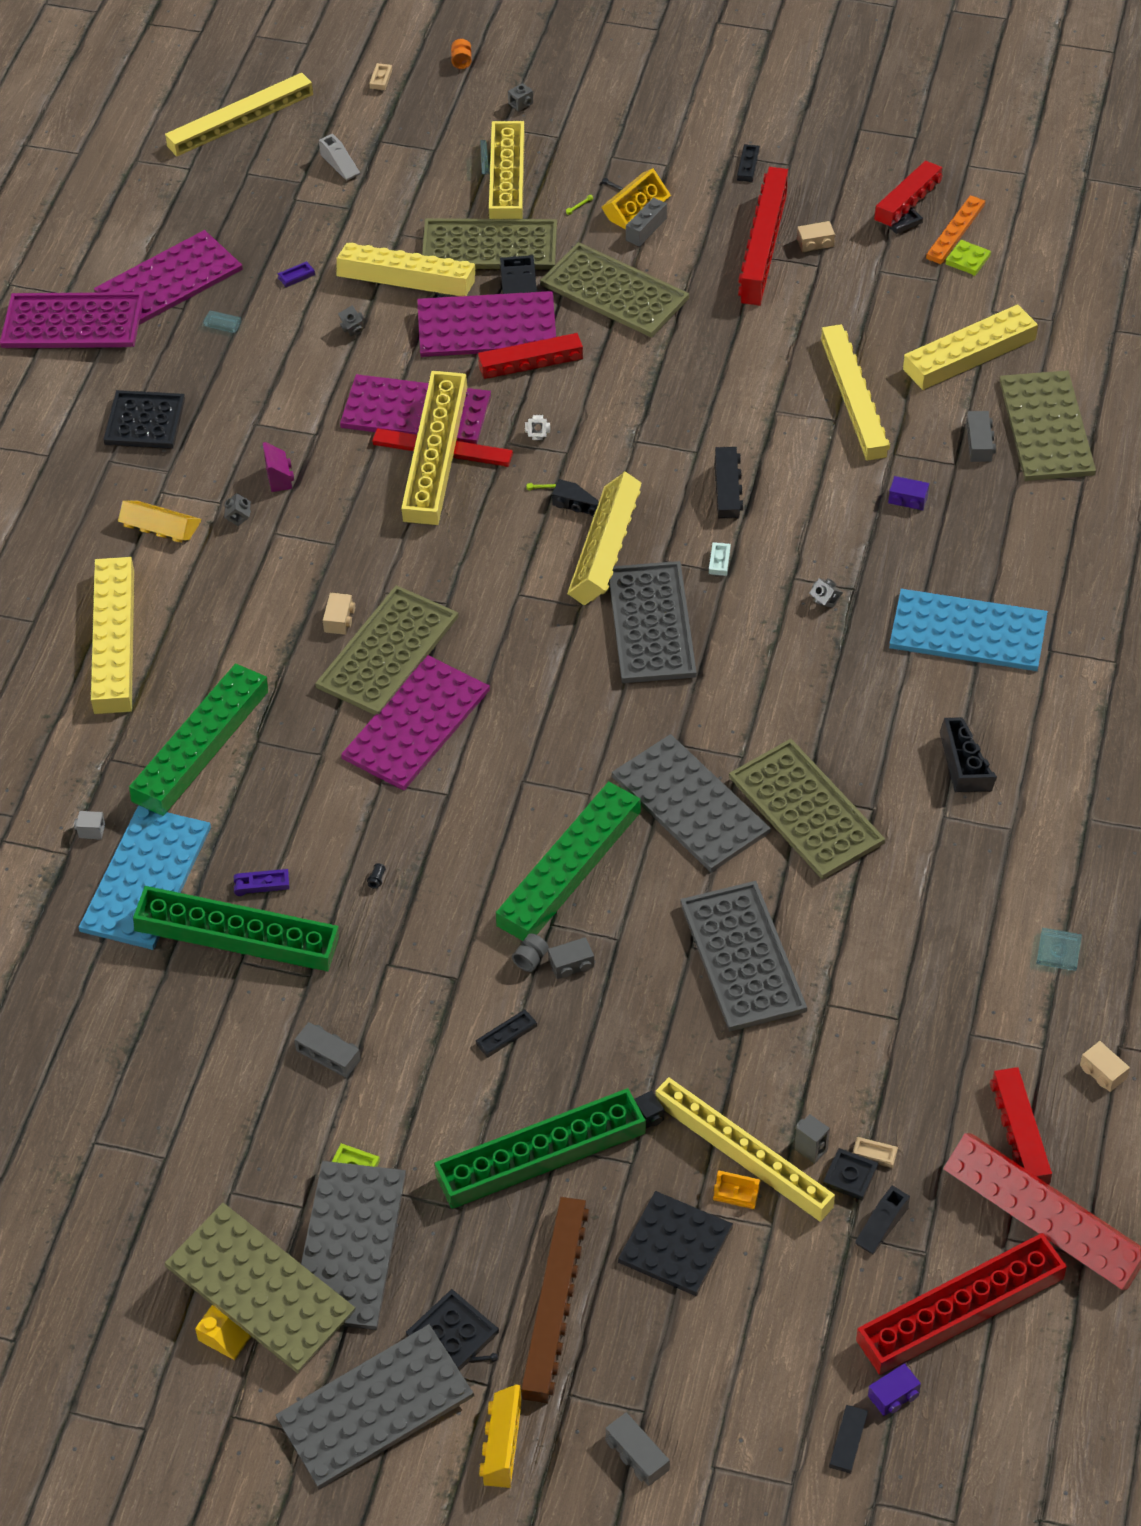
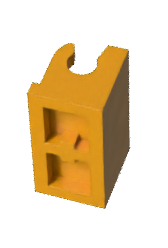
M718 1170L713 1200L755 1209L760 1180Z

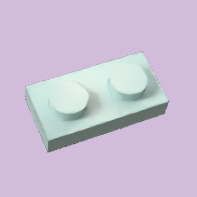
M712 543L709 574L727 576L731 544Z

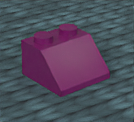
M263 442L265 465L271 492L292 489V481L295 480L293 471H289V469H292L290 458H286L285 451L267 442Z

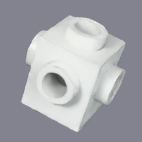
M533 415V419H528V422H525V433H528L532 440H543V437H547V433H550V423L547 422V419H543V415ZM536 424L541 425L540 431L535 430Z

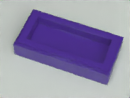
M307 261L278 273V279L285 287L315 276V270Z

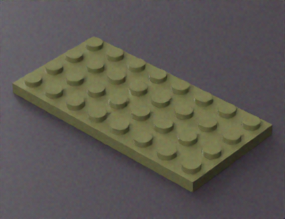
M425 218L422 255L436 256L443 259L451 258L455 261H468L475 264V269H500L501 257L533 255L535 269L551 270L555 266L557 219Z
M579 242L540 280L541 286L651 338L689 299V293Z
M1069 370L1000 376L999 381L1024 480L1033 481L1095 476L1096 469Z
M396 585L315 683L316 688L374 715L380 714L412 672L430 654L458 619V612Z
M792 739L785 741L729 773V778L822 880L885 844V838Z
M222 1203L165 1262L167 1269L296 1373L302 1370L355 1311V1307L225 1203Z

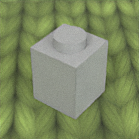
M79 811L78 819L74 821V830H77L78 837L102 839L105 827L103 812Z

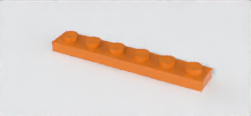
M970 195L928 251L926 259L942 264L985 206V200Z

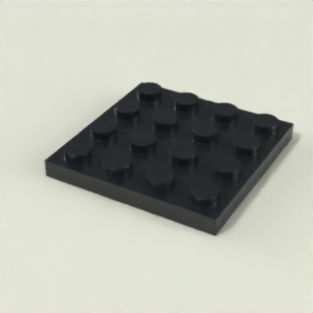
M116 390L104 436V445L174 449L185 402V394Z
M655 1191L621 1252L618 1263L697 1296L733 1228V1223Z

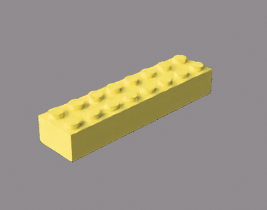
M492 121L489 219H523L524 121Z
M346 243L337 257V276L456 296H467L475 282V264L468 261H455L451 258L443 259L436 256H424L419 253H406L401 250L393 251L388 248H375L370 245L362 246L356 243Z
M1017 304L904 355L903 370L922 390L927 389L1036 340L1038 324Z
M623 472L604 486L567 593L583 605L590 601L593 602L600 594H604L608 590V582L613 575V567L618 561V552L623 546L621 544L622 540L627 534V525L632 519L631 514L636 507V499L640 495L642 483L627 472Z

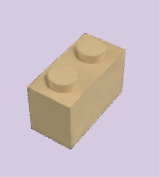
M830 221L798 226L797 241L802 252L834 247L835 233Z
M330 593L323 618L324 632L346 635L348 627H351L352 624L351 613L354 614L355 603L352 602V595Z
M1101 1041L1082 1054L1080 1066L1083 1071L1090 1074L1101 1087L1106 1088L1109 1092L1128 1078L1130 1067Z

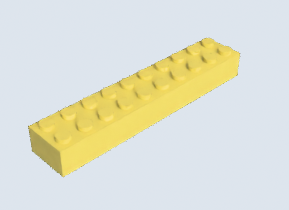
M431 371L401 508L403 522L439 525L467 392L466 374Z
M132 557L95 559L91 702L94 714L132 712L134 567Z

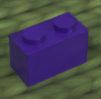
M894 476L889 491L888 503L924 510L928 497L929 483Z
M904 1363L871 1384L868 1390V1397L883 1416L889 1413L893 1414L901 1408L902 1404L907 1401L912 1402L919 1396L921 1383Z

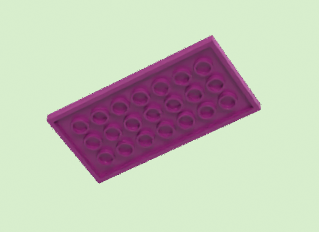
M203 230L95 287L94 292H143L144 302L139 321L140 325L243 270V266L209 233Z
M553 291L417 299L420 357L478 354L480 352L556 337Z
M11 293L0 346L1 348L134 347L144 302V293Z
M356 374L342 415L340 427L376 432L377 428L418 435L429 383ZM467 388L456 441L472 444L478 443L490 402L491 391Z
M427 655L382 709L380 714H376L342 752L341 757L343 760L405 791L490 691V686Z

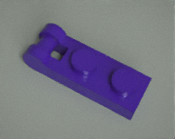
M288 869L238 873L234 875V883L236 884L234 894L236 896H243L246 893L290 889Z

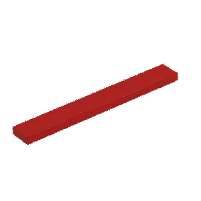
M377 428L372 442L373 445L414 451L417 435ZM456 441L453 458L509 467L513 450Z

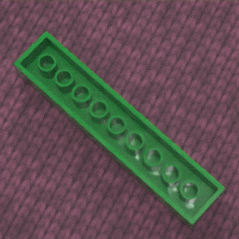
M235 663L129 786L131 802L164 816L268 693L267 676Z
M608 781L495 912L496 926L524 941L528 934L537 935L641 813V798Z
M144 886L133 916L134 931L327 972H329L339 940V928L337 925Z
M626 1088L434 1162L435 1175L451 1209H454L646 1134V1121L630 1090Z

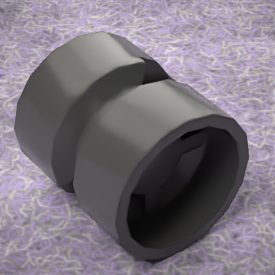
M532 933L528 934L521 943V946L512 955V959L519 968L532 972L540 962V958H543L547 953L549 946L540 936Z

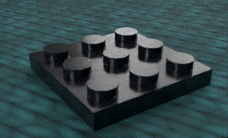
M451 1289L406 1331V1336L408 1337L430 1324L460 1371L499 1333V1328Z

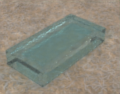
M480 140L482 174H488L487 141Z
M210 310L203 324L207 327L235 333L242 321L241 317Z

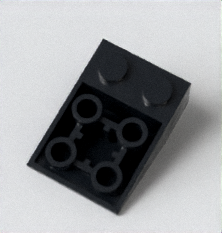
M533 255L500 258L503 294L537 292Z

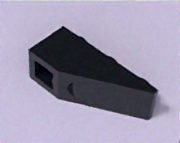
M559 479L552 493V505L560 509L565 508L577 513L590 514L594 517L599 501L578 484Z
M892 1185L879 1201L855 1244L873 1255L908 1210L910 1196Z

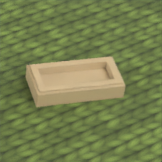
M857 1137L852 1153L878 1162V1165L893 1168L898 1147Z

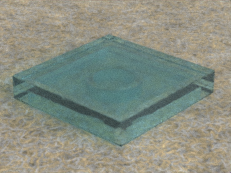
M1042 928L1036 964L1077 971L1082 934Z

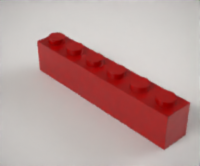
M925 160L876 205L874 220L888 226L898 222L904 214L908 213L911 207L915 206L929 191H932L935 185L941 182L943 178L942 167Z
M578 333L480 352L478 353V365L483 379L581 360L583 359V346Z
M1019 1068L994 1071L993 1079L990 1080V1087L997 1096L995 1098L997 1109H1001L1002 1126L1007 1128L1006 1137L1008 1144L1012 1145L1013 1161L1050 1185L1052 1171Z

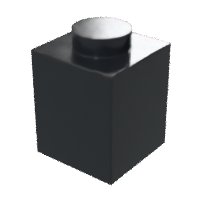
M652 1090L634 1099L646 1121V1129L651 1126H657L664 1120V1108Z

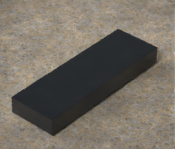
M744 144L737 181L753 182L760 146Z
M524 1009L475 1040L476 1045L488 1058L536 1028L537 1022Z
M846 1405L829 1468L851 1474L868 1410Z

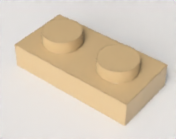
M376 64L369 83L370 89L386 90L392 73V65Z

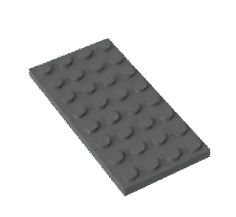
M680 561L614 566L612 570L613 575L609 579L622 683L696 678L697 672Z
M671 734L612 772V778L626 791L641 798V806L710 872H713L761 840L771 831V828Z
M756 881L680 899L681 907L729 1032L807 1012L806 1003Z
M322 1161L301 1265L355 1307L354 1313L342 1326L377 1330L406 1170Z
M428 1324L277 1413L275 1416L318 1489H321L475 1396L434 1330Z

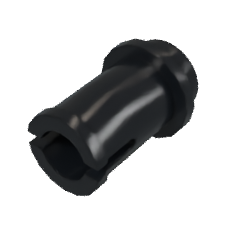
M376 863L371 875L368 876L367 882L370 888L377 889L382 885V877L386 871L383 864Z

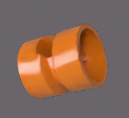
M457 39L451 45V61L453 66L458 69L468 68L472 63L471 44L465 39Z

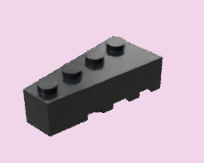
M715 447L714 470L716 494H718V519L739 518L740 511H743V500H740L739 495H742V485H739L742 473L741 469H738V464H741V455L737 453V447Z
M963 717L944 718L939 733L954 792L992 791L997 776L990 770V764L982 756L980 746L974 742L973 734Z

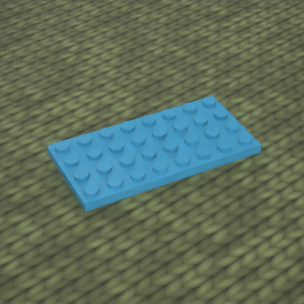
M901 589L889 648L1038 671L1048 611Z
M138 806L79 925V931L154 950L160 936L134 931L133 916L144 886L181 893L211 829V823L168 812L162 816L142 806Z

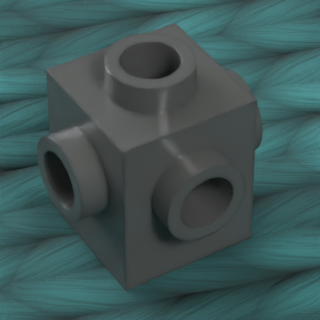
M523 83L508 91V104L517 111L533 104L532 89Z
M353 305L338 313L342 322L340 326L344 332L348 331L350 336L359 334L365 328L363 323L365 318L361 312L357 313Z
M237 493L228 498L224 504V518L239 526L250 517L251 501Z
M819 578L813 584L809 594L814 597L813 600L817 604L833 608L843 592L836 587V583L831 579Z

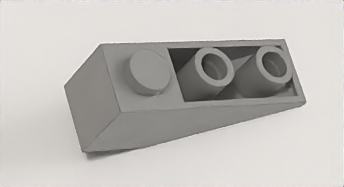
M333 133L319 140L320 155L346 181L360 175L358 168L342 142Z

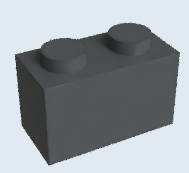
M586 937L549 948L548 961L556 979L593 968L594 954Z
M809 1114L796 1125L795 1150L815 1164L828 1150L830 1128Z

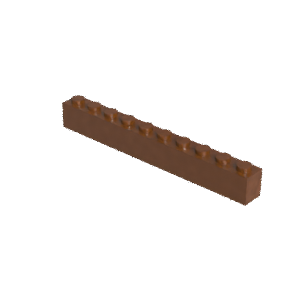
M560 1197L521 1388L522 1400L548 1403L550 1395L554 1396L555 1382L552 1381L553 1376H557L559 1371V1362L556 1361L557 1356H561L563 1351V1343L560 1341L561 1336H565L567 1330V1323H564L565 1316L569 1317L571 1304L568 1303L569 1297L573 1298L575 1284H572V1280L577 1278L578 1265H576V1260L581 1259L582 1246H579L580 1240L584 1241L586 1228L583 1227L584 1221L588 1222L589 1218L586 1200Z

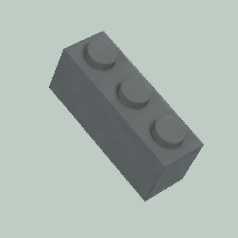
M652 198L626 225V241L640 247L667 219V203Z
M967 411L966 429L970 462L992 461V455L996 454V444L992 443L994 441V431H991L993 420L989 418V411Z
M310 1022L294 1039L296 1051L345 1078L349 1076L361 1061L360 1052L356 1045L347 1043L338 1035L330 1034L321 1026L313 1025Z
M627 1412L606 1427V1443L610 1448H615L620 1453L621 1460L634 1469L636 1477L641 1482L645 1481L650 1486L670 1470V1460Z

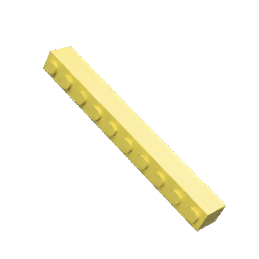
M299 73L166 133L167 147L176 156H180L312 96V82L303 73Z
M842 324L822 327L821 341L866 461L886 458L887 451L890 450V443L885 438L884 427L880 425V416L876 415L875 403L871 402V393L866 389V380L862 378L861 367L857 365L856 354L853 355L852 343L848 342V333L844 331Z
M668 1077L656 1090L655 1096L663 1106L664 1111L821 1222L834 1208L835 1194Z

